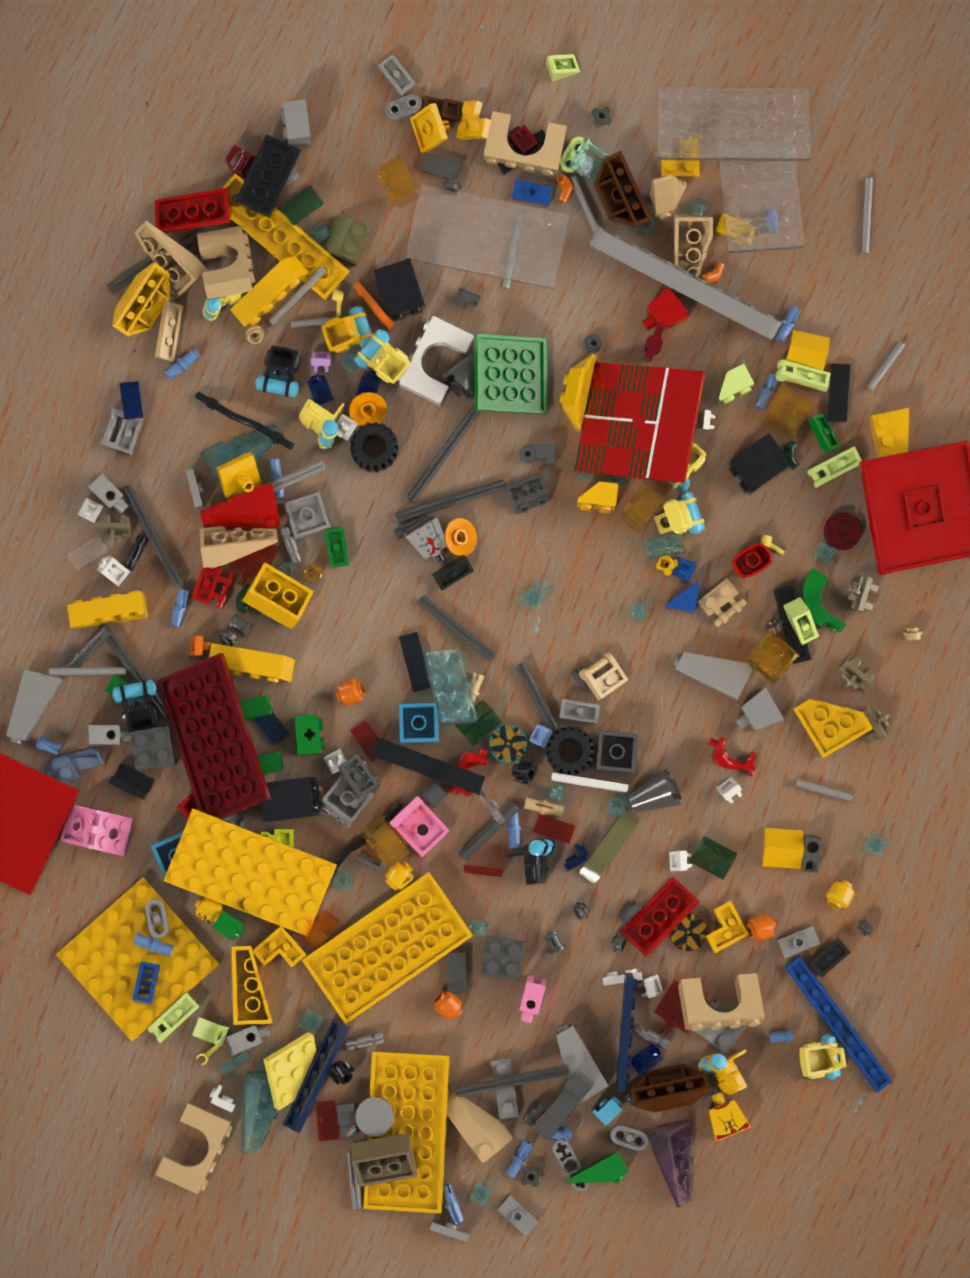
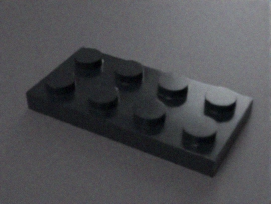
M266 134L237 195L235 204L270 219L301 150Z

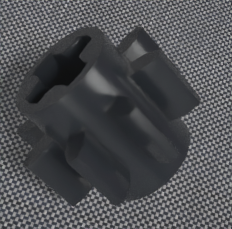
M519 760V764L517 763L513 766L512 776L515 778V782L528 784V780L534 779L536 770L532 766V762Z
M347 1060L344 1062L337 1061L331 1066L332 1073L329 1076L337 1085L339 1083L347 1084L352 1080V1072L355 1070Z

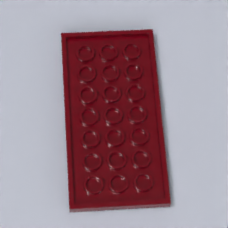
M224 653L214 655L157 680L199 811L219 819H224L270 800L271 796Z

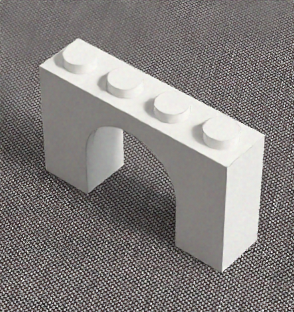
M433 316L431 320L428 319L423 328L425 333L423 337H418L415 343L417 349L414 354L411 353L408 357L410 365L398 380L400 381V387L441 406L449 391V386L432 379L424 372L421 365L422 358L430 348L435 346H446L466 356L474 340V335Z

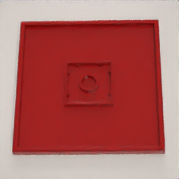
M969 440L859 461L878 575L970 557Z
M0 752V881L28 895H32L80 790Z

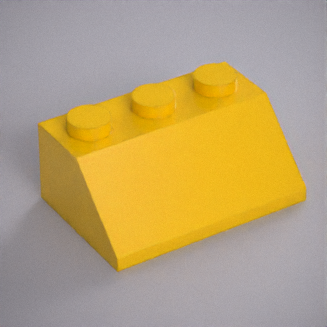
M264 562L242 601L292 630L303 614L314 591Z

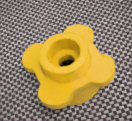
M664 554L658 560L656 569L663 571L666 576H670L674 567L678 566V561L676 559L673 560L669 554Z

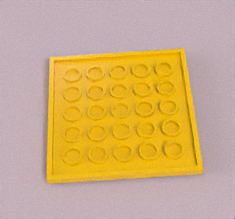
M144 877L56 954L132 1042L186 992L188 993L220 965ZM154 899L162 901L165 905L169 932L166 936L158 938V941L174 945L170 957L155 951L152 953L149 952V949L133 945L137 933L154 939L149 932L145 912L146 904ZM157 905L153 906L152 911L157 913L159 907ZM160 924L156 926L158 932L163 930ZM140 962L160 965L152 1005L135 1003L132 1000ZM144 969L143 973L154 974V971ZM142 977V980L152 982V979ZM141 985L140 987L142 989L150 990L149 986ZM139 993V996L148 998L149 996L147 994Z

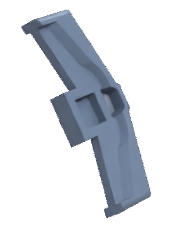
M97 747L67 755L62 754L54 758L52 763L42 772L69 784L80 778L77 771L103 765L105 762Z

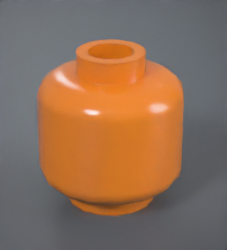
M354 678L341 682L338 685V691H336L338 701L343 702L346 706L361 702L366 694L363 683Z
M767 914L751 917L746 925L749 937L756 941L771 938L774 935V929H776L775 920Z
M451 991L440 992L433 1002L435 1012L446 1020L459 1017L463 1010L461 1008L462 1000Z

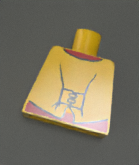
M722 1091L711 1095L715 1106L709 1108L708 1113L716 1141L750 1128V1124L734 1099L726 1101Z

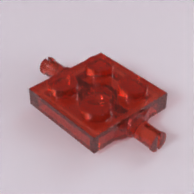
M272 544L230 562L229 566L241 573L237 585L244 587L248 577L255 578L264 562L272 566L280 547Z
M676 980L673 981L654 1011L655 1014L662 1017L666 1022L660 1031L666 1037L672 1027L679 1028L685 1033L689 1031L685 1030L678 989L679 982Z

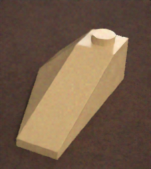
M673 175L652 181L648 198L655 219L660 218L663 220L671 217L686 190V182H682L680 179L677 180V177Z
M674 214L673 216L674 265L697 277L700 275L707 250L713 238V217L695 214Z
M145 221L134 232L145 253L150 255L152 261L170 273V292L175 299L179 298L203 275L202 272L208 271L195 255L148 221Z
M219 526L200 529L203 568L223 566L277 543V529L254 528L251 531H244L241 527H236L235 530H225V527Z
M453 1088L448 1089L447 1116L480 1161L484 1163L509 1143L513 1137L501 1121L475 1105L466 1097H457L456 1091Z

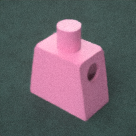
M528 974L519 1009L523 1011L521 1021L532 1023L534 1014H539L547 979Z

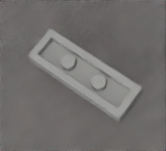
M510 1058L491 1061L493 1079L512 1075ZM514 1086L495 1090L499 1118L519 1117Z

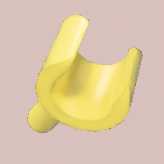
M334 290L332 300L337 301L336 317H341V305L344 298V293L339 290Z
M763 535L761 537V544L781 555L784 554V550L771 543V536Z
M215 1044L207 1052L200 1053L196 1059L204 1056L206 1061L201 1065H205L210 1060V1056L220 1046Z

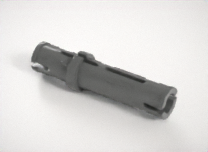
M103 625L80 651H76L75 656L65 665V668L81 667L84 663L86 664L89 661L88 658L112 635V632ZM98 638H100V639L97 641V643H96L92 648H90V647L96 642V640H97Z

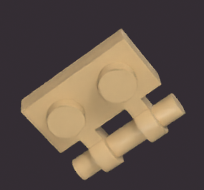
M728 579L697 601L708 617L713 613L718 616L713 621L716 627L722 623H727L732 615L741 612L742 608L747 604L743 598L738 602L734 600V597L739 592ZM729 603L731 607L723 613L720 608Z

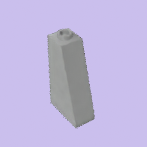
M683 652L682 656L677 655L673 663L676 666L674 671L735 701L738 700L754 667L750 663Z
M24 669L6 734L7 737L11 738V742L21 744L22 741L28 742L61 688L63 679Z
M565 1024L557 1029L559 1033L556 1034L563 1065L567 1064L569 1066L570 1074L566 1075L567 1081L574 1073L580 1071L594 1083L581 1102L608 1087V1084L573 1025L568 1026V1024Z

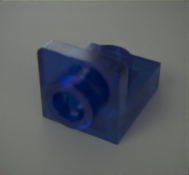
M365 371L363 373L356 396L365 392L377 394L382 379L376 375L375 371Z
M317 374L306 381L315 403L322 405L334 400L325 375Z
M578 843L574 845L580 856L576 857L574 854L565 859L567 863L564 864L567 872L588 860L586 856L589 854L584 845L579 846Z
M651 1044L632 1057L631 1064L639 1076H641L662 1061L663 1057L661 1056V1051L654 1044Z

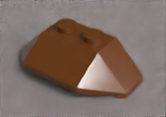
M622 151L605 157L594 187L609 220L634 228L651 221V215Z
M686 1064L647 1071L630 1088L634 1107L654 1113L693 1105L711 1091L707 1073Z

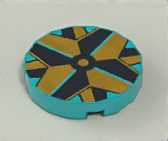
M503 725L492 733L489 739V748L497 760L503 763H513L524 755L527 749V739L520 728L514 725Z

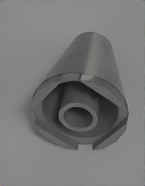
M474 352L442 375V379H446L444 384L449 386V390L459 398L461 395L466 397L465 401H471L475 396Z
M668 768L664 769L628 795L629 799L626 800L629 809L641 812L682 804V801H680L682 799L676 781L669 778V775L672 774Z

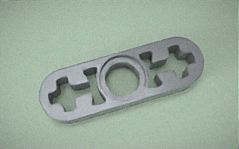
M556 1140L553 1143V1153L567 1177L577 1173L579 1169H583L566 1140ZM559 1143L567 1146L565 1148L567 1155L569 1152L572 1154V1156L566 1157L563 1161L560 1159L564 1157L561 1151H556L558 1148L557 1144ZM568 1160L576 1162L575 1170L569 1171L566 1169L565 1164ZM584 1183L585 1186L582 1188L580 1185L572 1184L575 1190L582 1192L589 1187L590 1183Z

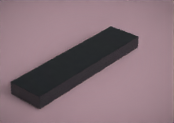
M788 586L773 590L780 619L783 620V631L792 665L811 660L808 644L802 645L783 607L785 604L796 599L793 587Z

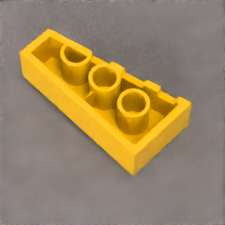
M296 256L282 259L252 288L253 291L244 295L230 310L244 327L249 325L255 326L261 320L260 317L264 313L270 312L274 308L273 305L285 298L287 293L310 273Z
M909 408L876 414L869 418L878 458L908 452Z
M132 591L124 595L112 594L107 598L93 597L91 601L85 602L82 599L74 600L72 604L67 605L70 628L77 629L97 626L103 623L110 624L149 618L145 594L141 591Z
M211 644L209 658L219 653H224L231 675L242 676L243 674H248L249 678L260 680L261 677L267 678V681L276 683L279 680L291 682L295 664V660L292 658L261 651Z
M250 945L230 946L232 1024L273 1023L252 947Z

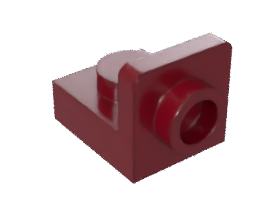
M525 125L521 128L517 126L510 132L509 141L514 143L522 155L538 145L537 140Z

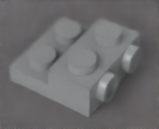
M341 775L320 801L321 811L327 816L330 814L334 816L339 826L350 828L374 795L369 792L359 799L344 776Z
M719 1000L711 1001L708 1005L718 1012L726 1013L732 1011ZM741 1025L738 1028L727 1026L718 1030L703 1028L695 1032L726 1054L747 1025Z

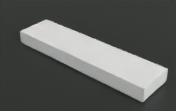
M553 772L551 780L556 782L624 793L628 791L629 786L627 784Z

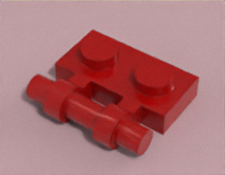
M202 568L191 598L210 605L212 598L216 599L215 607L222 610L224 604L228 601L227 595L230 587L234 585L235 573L228 571L226 578L221 576L222 568ZM218 582L223 584L220 594L215 593Z

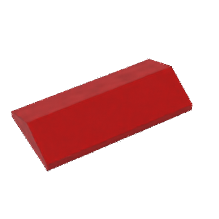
M228 188L154 200L155 227L164 234L230 223L232 208Z
M672 877L642 910L630 920L631 922L620 933L647 957L700 901L677 879Z

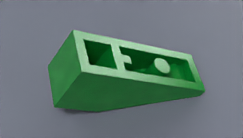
M613 1152L563 1181L565 1184L608 1182L616 1184L624 1180V1175L629 1172L620 1154Z

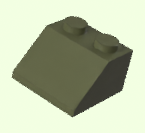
M335 216L323 249L333 257L357 266L371 232L370 226L353 219Z

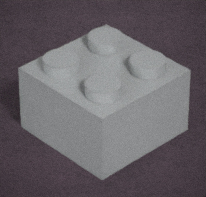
M306 99L283 102L280 114L282 124L286 125V127H282L285 143H289V145L296 148L312 146Z

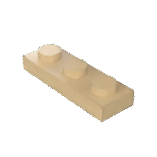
M169 301L164 302L155 358L174 362L183 311L182 305Z

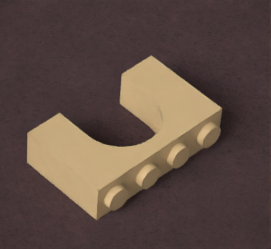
M492 111L483 160H487V163L494 165L503 163L509 168L523 167L525 171L529 172L538 170L549 176L558 174L567 126L548 122L542 148L535 154L525 156L514 152L508 144L507 135L511 115Z
M242 226L198 233V246L202 260L218 257H232L236 259L232 265L226 268L202 272L207 299L253 291L252 283H255L253 271H250L253 270L251 258L248 259V257H251L249 245L246 246V244H249L247 233H243Z
M757 973L740 974L737 976L735 988L738 1006L733 1011L726 1013L715 1011L707 1005L703 996L700 978L681 979L678 989L685 1030L700 1031L703 1028L718 1030L727 1026L738 1028L741 1025H748L749 1027L760 1025L765 1015Z
M189 1102L180 1121L200 1130L206 1136L209 1145L208 1154L202 1162L196 1165H186L165 1155L155 1175L198 1194L200 1190L204 1192L208 1184V1180H206L208 1172H213L217 1164L214 1162L216 1155H221L225 1146L222 1144L224 1137H229L233 1127L230 1126L232 1121Z

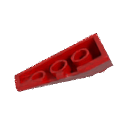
M272 483L254 486L251 492H246L240 496L236 494L227 502H219L200 511L205 528L219 526L231 529L241 527L242 529H268L281 526Z

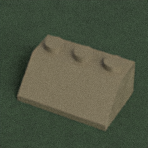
M409 1134L351 1144V1161L360 1187L418 1177Z

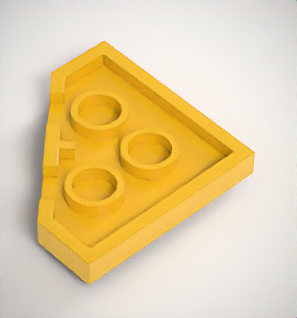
M809 699L794 708L795 713L823 758L873 729L862 711L814 699Z

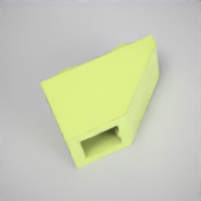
M745 364L726 373L717 400L719 404L722 402L727 404L735 399L734 396L740 393L745 395L752 391L751 387H753L754 382Z

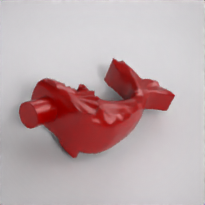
M720 737L718 740L710 738L708 745L714 747L711 758L716 765L733 770L746 769L749 775L753 776L755 771L753 762L757 756L756 752L750 753L744 763H739L726 753L724 748L725 738Z
M480 748L478 754L472 751L463 753L456 766L468 770L476 764L487 765L488 760L485 759L487 750ZM455 786L448 790V792L454 795L460 792L466 796L473 795L472 792Z

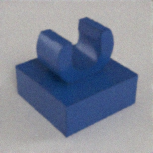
M679 557L677 560L678 566L674 568L672 575L690 582L697 564Z

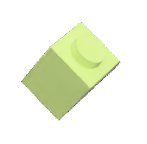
M800 597L783 606L787 618L802 645L819 637L810 610Z

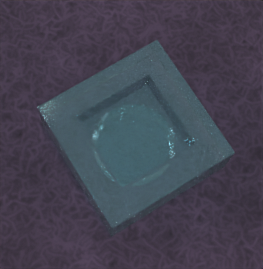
M642 601L634 602L633 608H631L632 617L637 619V623L646 620Z
M871 832L862 850L877 858H881L889 841Z
M308 1008L298 1025L315 1035L325 1018Z

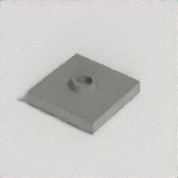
M320 491L283 503L294 539L331 528Z

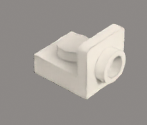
M110 555L102 558L97 568L100 573L118 587L130 573L128 569Z
M219 1084L218 1088L214 1086L209 1096L212 1098L211 1103L232 1113L236 1106L233 1103V1099L225 1095L222 1098L219 1097L223 1085Z

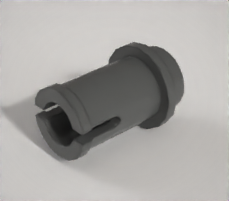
M459 288L456 299L459 300L458 302L463 301L477 307L481 296L465 290L466 288Z
M578 666L570 674L580 685V690L586 691L589 689V686L580 678L579 672L582 669Z
M361 850L356 861L376 872L382 861L367 854L368 851L364 852Z
M633 900L623 911L620 910V914L617 916L624 924L630 923V919L642 910V907Z
M538 1102L527 1115L524 1114L523 1120L532 1127L536 1125L535 1122L547 1110Z

